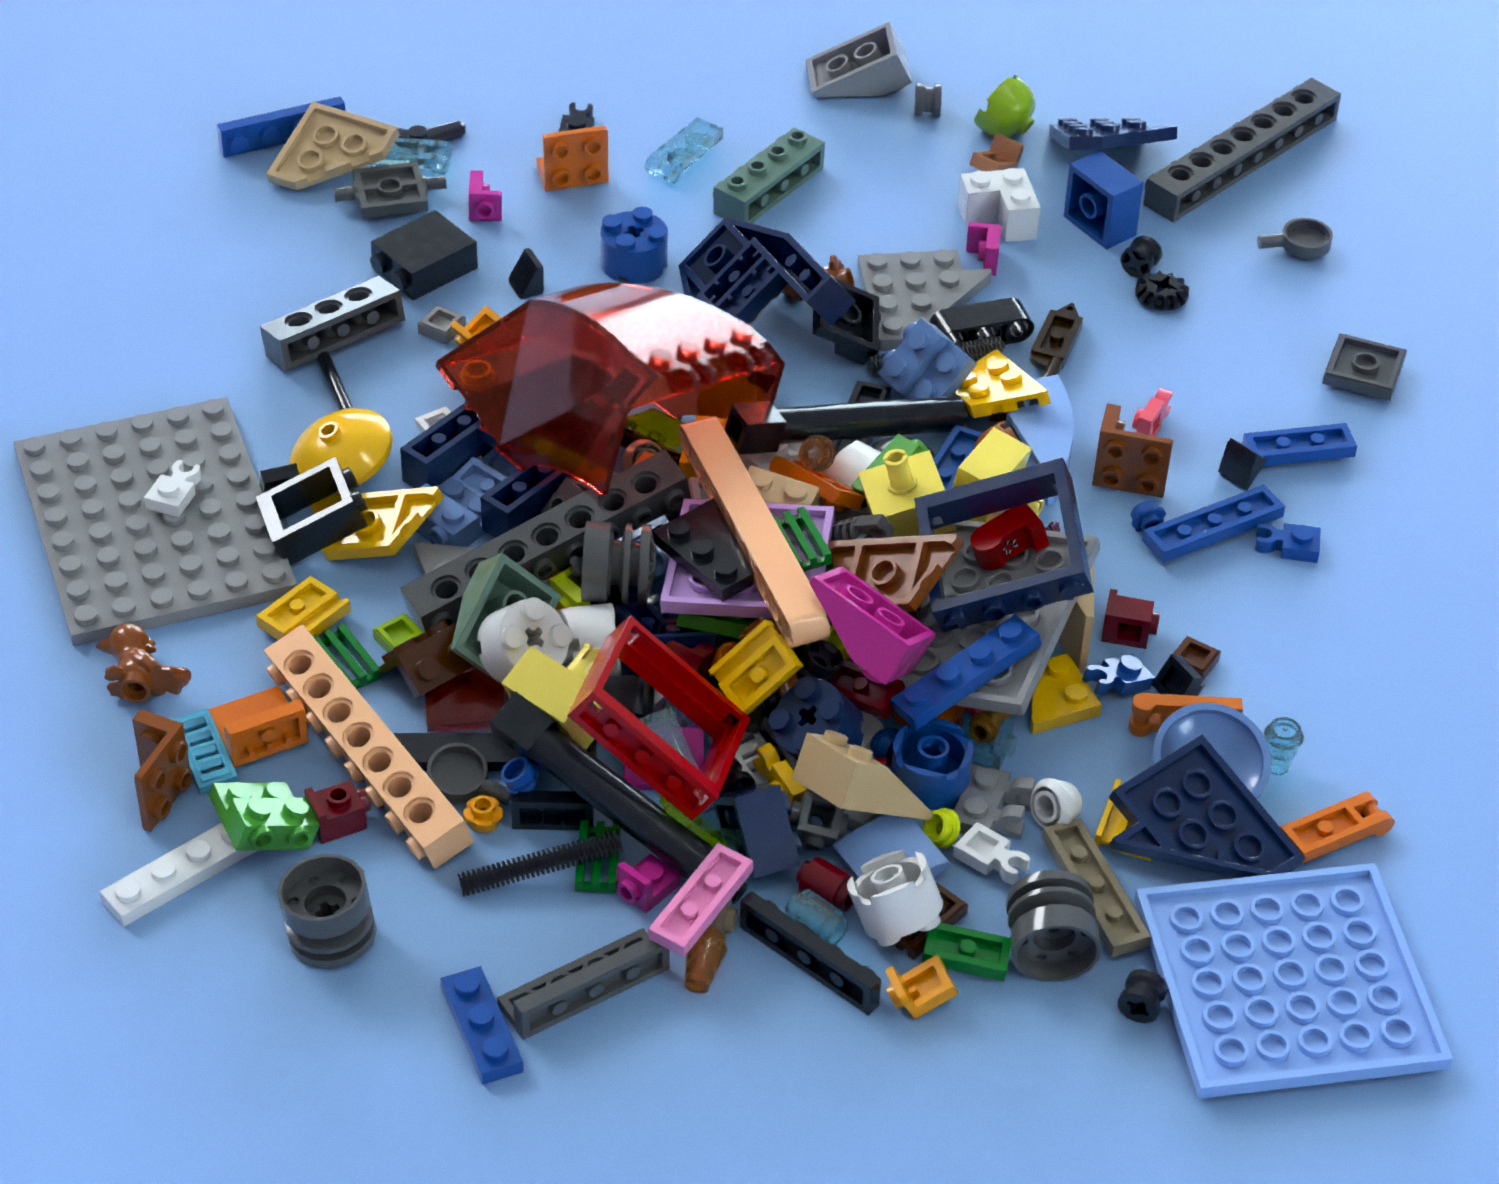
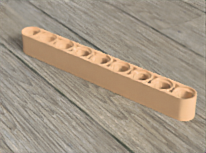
M717 416L679 425V438L683 451L709 500L715 499L753 572L754 583L786 642L791 648L829 638L830 625L825 610Z

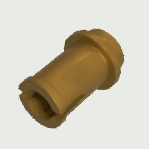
M983 710L982 713L975 714L969 721L970 736L979 743L992 742L998 736L999 728L1005 721L1009 720L1011 714Z

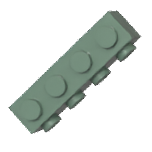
M795 127L714 186L712 194L714 198L713 214L723 219L728 217L753 223L824 168L825 142Z

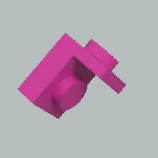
M470 170L468 192L469 221H501L502 192L490 191V184H484V170Z
M969 222L966 251L978 253V261H984L983 269H991V276H996L1002 225Z
M652 854L646 856L634 867L623 861L616 867L617 892L624 901L629 904H635L648 913L680 886L681 874Z

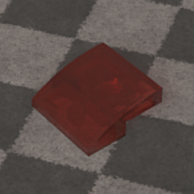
M474 666L425 694L427 732L491 728V719L505 704L504 687Z

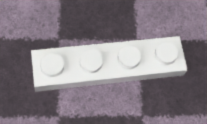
M220 823L99 891L101 903L125 927L258 850L235 851L223 824Z

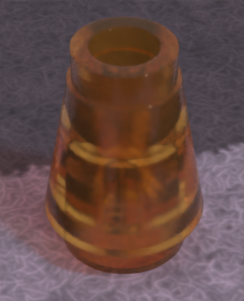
M810 436L799 448L800 461L810 471H825L835 460V447L825 436ZM813 447L817 451L814 459L808 456V451L813 449Z
M708 927L686 954L684 986L689 991L694 993L708 992L728 951V947L725 944L726 937L720 931Z

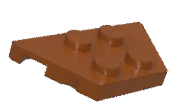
M956 533L829 541L828 548L832 553L834 566L831 570L843 566L906 612L916 611L961 550L964 541Z

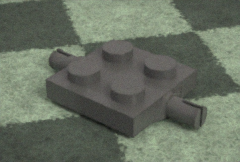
M418 162L352 169L353 187L333 188L335 202L355 200L360 206L363 219L382 218L384 216L415 214L428 211V191L447 189L445 175L426 178L420 172Z

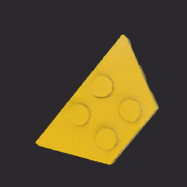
M997 349L976 362L975 368L953 395L960 396L964 400L968 413L973 418L1018 410L1017 402L1036 398L1039 406L1051 403L1048 390Z
M438 486L361 493L368 507L367 510L363 511L368 526L322 549V552L328 561L393 556L443 499V494ZM341 495L328 496L310 506L316 514L338 503L342 498Z

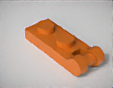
M781 456L774 457L770 462L769 471L820 487V496L824 498L822 501L824 506H834V510L843 512L844 507L860 510L865 496L811 465L797 460L792 461Z
M1139 693L1133 697L1131 707L1133 714L1130 716L1128 729L1135 736L1145 737L1151 732H1158L1162 723L1172 713L1180 708L1196 703H1217L1242 713V698Z
M1363 792L1280 826V828L1306 858L1302 862L1304 864L1373 834L1382 836L1392 829L1395 820L1387 811H1381L1377 807L1378 801L1370 792Z

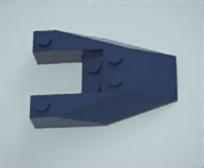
M725 217L678 265L688 316L694 325L698 341L723 370L740 368L754 373L765 383L768 390L767 393L774 387L775 383L781 378V375L741 331L748 324L752 323L773 299L781 294L783 288L789 284L830 326L843 317L856 302L789 233Z
M575 358L479 393L400 448L402 481L413 488H420L425 483L432 487L439 486L453 476L473 456L478 458L481 455L484 458L493 448L523 465L480 497L482 530L496 538L542 514L540 511L565 478L569 477L572 479L629 395V388Z

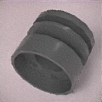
M586 521L582 560L581 602L607 603L611 586H619L622 604H628L629 587H638L637 605H647L648 597L655 581L656 546L652 535V525L642 524L641 541H632L633 524L627 523L622 540H614L611 522Z
M320 854L301 860L291 866L283 875L277 890L291 951L301 962L313 967L334 968L350 964L366 953L374 942L377 929L364 871L354 860L337 854Z
M1044 870L1025 876L1015 882L1008 891L1005 905L1008 915V926L1011 930L1012 960L1017 970L1028 978L1043 982L1069 980L1091 970L1100 959L1101 942L1098 925L1095 921L1096 910L1093 905V892L1089 883L1082 877L1063 870Z

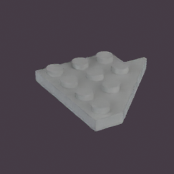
M941 249L937 251H907L904 253L858 255L857 267L862 288L864 291L879 297V312L881 313L879 323L881 346L879 351L896 350L904 339L903 331L906 326L912 322H917L920 317L929 322L933 314L939 310L966 304L991 283V269L962 270L957 250Z

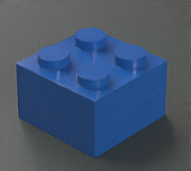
M1101 150L1091 153L1069 164L1063 217L1107 250L1136 236L1144 182Z

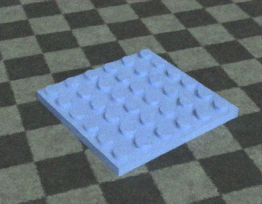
M1375 863L1136 889L1134 900L1139 916L1151 935L1150 950L1158 974L1168 985L1166 999L1199 1099L1450 1069L1453 1057Z

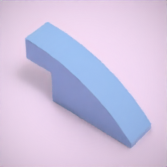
M1058 374L1034 379L1048 390L1051 403L1039 406L1036 398L1030 399L1029 406L1007 412L1006 428L1010 427L1019 441L1032 447L1026 467L1063 457L1069 470L1073 445L1074 418L1067 391ZM1058 495L1043 500L1047 506L1053 505L1058 499Z

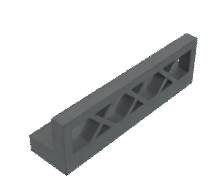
M642 928L497 997V1004L516 1032L524 1040L669 970L670 950L648 939V933Z

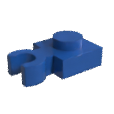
M1284 523L1283 530H1279L1270 524H1258L1255 551L1270 553L1276 550L1281 551L1280 558L1318 563L1321 528Z
M1134 654L1103 659L1101 665L1088 666L1082 678L1084 682H1097L1094 689L1096 695H1106L1113 688L1120 695L1150 690L1151 683L1155 679Z

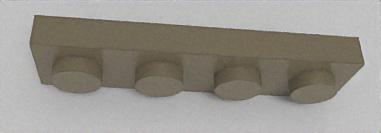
M1073 819L1069 824H1055L1044 827L1042 839L1059 869L1077 874L1089 883L1094 897L1095 921L1098 925L1099 936L1111 958L1149 947L1151 941L1149 931L1082 819Z

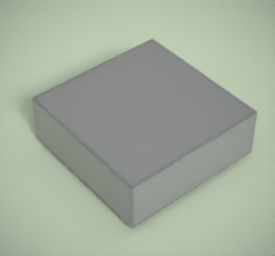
M436 305L418 323V333L448 344L457 335L450 324L455 320L465 327L466 317Z

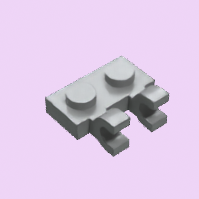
M973 764L969 786L960 796L955 808V812L960 819V833L966 834L978 822L994 832L1003 833L1008 837L1021 840L1025 829V823L1022 822L1025 810L1031 811L1030 798L1036 778L1020 776L1012 782L1011 772ZM1003 803L1010 804L1002 809Z

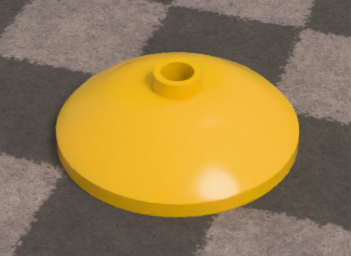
M361 408L338 410L321 417L300 435L290 454L289 464L296 463L299 474H302L336 457L342 469L347 467L351 469L358 485L370 479L386 462L392 449L393 434L387 421L375 411Z

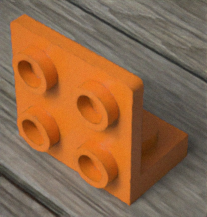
M606 126L543 134V157L536 158V169L545 191L608 182V130Z
M278 686L208 709L234 768L309 742L304 706L300 699L288 702Z

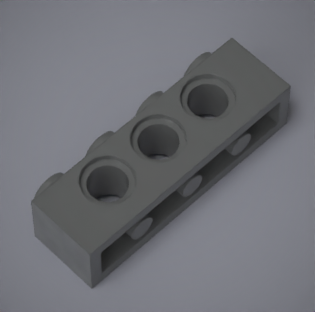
M377 276L260 325L265 354L285 371H288L318 358L319 354L323 351L330 353L405 320L401 292L385 279Z

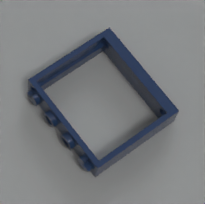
M1063 457L914 498L921 536L935 535L934 529L1053 496L1058 495L1071 565L945 599L941 576L929 592L932 614L942 632L958 628L962 630L969 625L988 620H1000L1007 615L1026 610H1038L1044 605L1063 600H1074V597L1094 592L1073 480Z

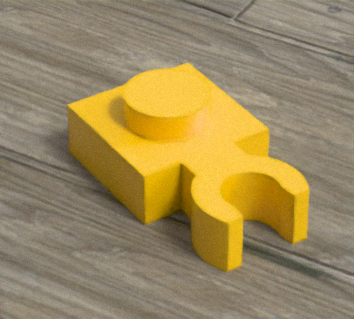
M771 743L756 748L759 758L754 759L752 763L757 772L767 779V784L780 785L781 791L784 790L787 793L791 805L793 801L800 802L807 789L792 779L794 770L786 759L780 761L779 755Z

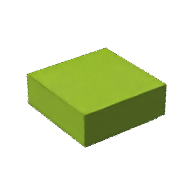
M403 613L373 628V639L388 653L398 645L413 637L416 638L424 632Z

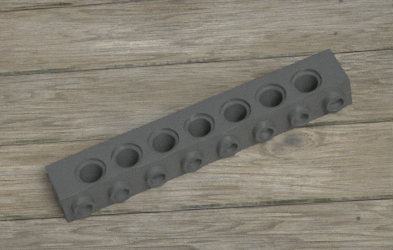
M1312 77L1302 84L1295 86L1289 92L1275 98L1263 108L1256 110L1250 116L1235 123L1219 135H1215L1211 140L1198 148H1194L1191 152L1173 161L1159 172L1152 174L1145 183L1143 205L1171 222H1175L1337 119L1341 93Z
M664 449L400 587L407 609L424 633L444 620L450 626L457 622L463 594L479 562L503 553L541 581L546 580L553 574L570 566L571 557H583L586 521L611 522L614 540L623 537L627 523L633 524L634 531L641 527L642 524H647L662 515L682 508L684 499H692L687 477Z

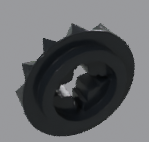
M1159 270L1156 275L1146 273L1144 278L1137 279L1135 296L1146 307L1169 311L1182 307L1188 301L1189 287L1185 285L1184 278H1174L1173 273L1166 275Z

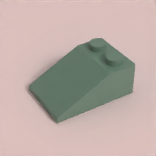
M503 553L479 562L463 594L451 651L501 684V682L494 679L485 670L479 657L482 651L480 641L477 642V634L484 619L499 609L531 597L539 598L555 609L562 595Z

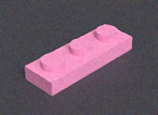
M717 843L648 928V939L685 957L753 872V860Z

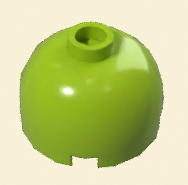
M1014 74L1013 78L1009 76L986 99L989 102L987 110L984 112L981 108L979 109L974 119V124L991 137H994L996 134H1002L1010 138L1018 132L1022 135L1025 134L1035 121L1031 117L1035 110V96L1032 89L1016 74Z

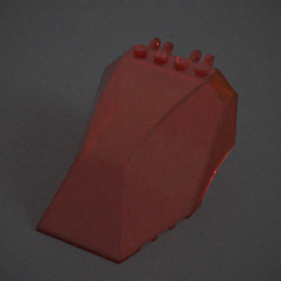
M598 283L581 285L528 300L438 359L435 367L452 390H459L465 398L464 406L466 409L474 410L481 420L480 428L483 432L489 431L496 440L495 448L520 471L527 470L528 465L553 468L573 476L587 484L601 496H604L609 491L628 413L632 409L655 403L676 421L681 420L683 415L717 416V418L727 419L732 403L771 401L774 404L785 363L771 344L758 334L752 326L710 304L658 287L631 283Z

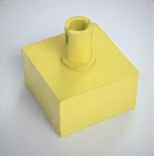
M993 427L958 467L952 488L1026 468L1032 447ZM1039 500L1028 503V505L1039 516L1045 501ZM1006 510L973 518L970 521L987 523Z
M892 449L883 457L885 464L858 472L870 515L883 514L888 522L892 524L895 531L891 537L920 536L914 498L943 491L945 488L930 450L908 457L905 450ZM955 524L934 529L935 535L955 531L956 527Z
M585 643L581 651L566 668L533 646H530L501 684L509 697L515 691L552 718L554 725L587 749L594 738L572 721L567 714L599 650L595 647L591 650L592 645ZM594 701V704L597 707L601 708V706Z

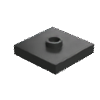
M1340 333L1326 367L1322 384L1391 401L1407 350Z

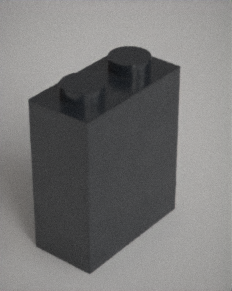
M436 210L371 241L372 256L370 263L373 270L378 275L386 278L413 301L478 268L477 241Z

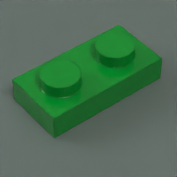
M940 922L937 927L927 931L921 963L938 955L946 969L1004 982L1011 949L1010 938Z

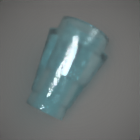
M1279 717L1274 719L1264 731V737L1271 753V773L1274 775H1284L1289 771L1304 741V734L1298 722L1288 717Z

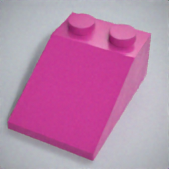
M843 566L816 575L809 583L852 661L862 668V673L865 677L875 683L886 685L912 673L936 636L935 632Z

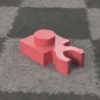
M1159 388L1155 397H1151L1145 408L1137 410L1132 424V428L1136 429V433L1151 436L1157 435L1161 429L1163 418H1166L1171 410V406L1168 403L1173 396V392Z

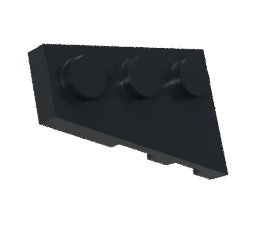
M714 498L652 531L654 543L722 602L754 585L753 572Z

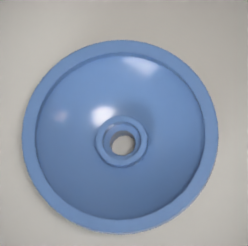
M1196 703L1178 709L1162 723L1152 746V765L1203 734L1253 796L1258 799L1262 794L1271 774V753L1264 735L1247 716L1225 705Z

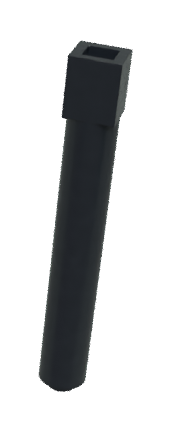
M960 396L775 408L771 401L732 403L724 430L737 453L744 455L778 452L780 444L896 436L897 434L912 435L951 432L956 424L965 427L969 419V413L964 400Z
M515 691L491 719L490 726L493 735L519 755L525 757L529 762L532 760L687 880L714 848L554 725L552 718ZM746 882L741 885L731 898L732 904H736L746 892L749 886Z

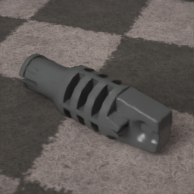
M883 514L861 515L834 522L831 541L891 537L895 528Z

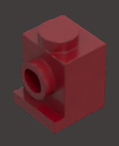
M1110 589L1101 641L1146 649L1149 634L1157 635L1160 613L1153 612L1155 601L1117 595L1118 590Z
M351 780L315 792L312 787L304 789L305 798L320 825L316 835L321 844L367 829L366 812L371 810V805L363 787L355 789Z

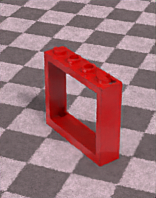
M631 615L605 638L567 714L572 721L691 821L718 799L750 721V717ZM631 630H634L637 634L634 635L631 633ZM618 658L714 739L701 771L603 689ZM594 701L601 706V708L597 707L594 704ZM729 713L739 720L734 725L732 724L734 719L728 715Z

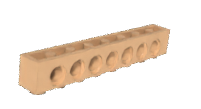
M303 624L264 649L271 663L266 667V670L278 687L283 684L288 687L285 694L290 702L300 699L305 710L308 712L306 714V721L317 735L322 731L325 733L327 738L324 739V742L336 759L341 756L345 758L347 762L343 765L356 784L361 781L366 784L365 791L370 802L376 809L383 806L387 810L384 817L397 835L402 832L407 835L408 839L405 840V843L418 861L425 858L435 870L475 842L465 820Z

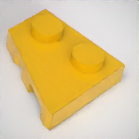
M1068 653L1050 657L1032 696L1030 722L1032 734L1100 716L1102 704L1089 684L1082 680L1083 675Z

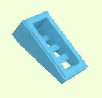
M202 709L173 719L183 723L185 739L188 743V759L190 769L192 770V779L200 794L210 791L213 783H233L238 781L236 771L208 709ZM220 765H221V767H222L221 769H218V770H215V771H212V772H209V773H206V774H203V775H202V773H201L202 771H205V770H208V769H211V768H214V767H217V766H220Z

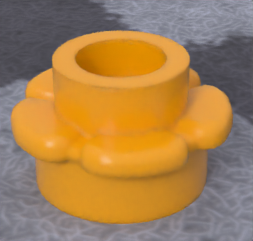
M481 795L470 799L466 803L463 817L472 830L486 833L497 828L503 817V809L499 807L500 802L497 799Z

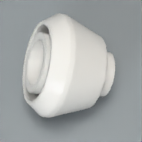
M1045 778L1040 780L1033 789L1030 798L1031 812L1036 822L1043 828L1055 824H1069L1073 819H1077L1082 811V797L1073 784L1054 778Z

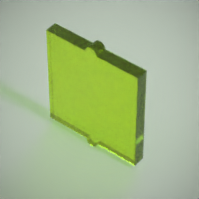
M652 408L624 417L622 424L644 434L646 437L653 438L674 448L681 445L679 425L685 423L678 418H673Z
M662 795L659 796V803L663 805L665 812L713 847L717 843L728 847L726 844L727 840L723 838L721 831L699 815L693 820L689 819Z

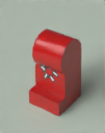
M1028 504L1010 508L978 527L970 537L976 561L985 570L1001 568L1010 557H1014L1030 547L1039 552L1050 546L1043 522Z

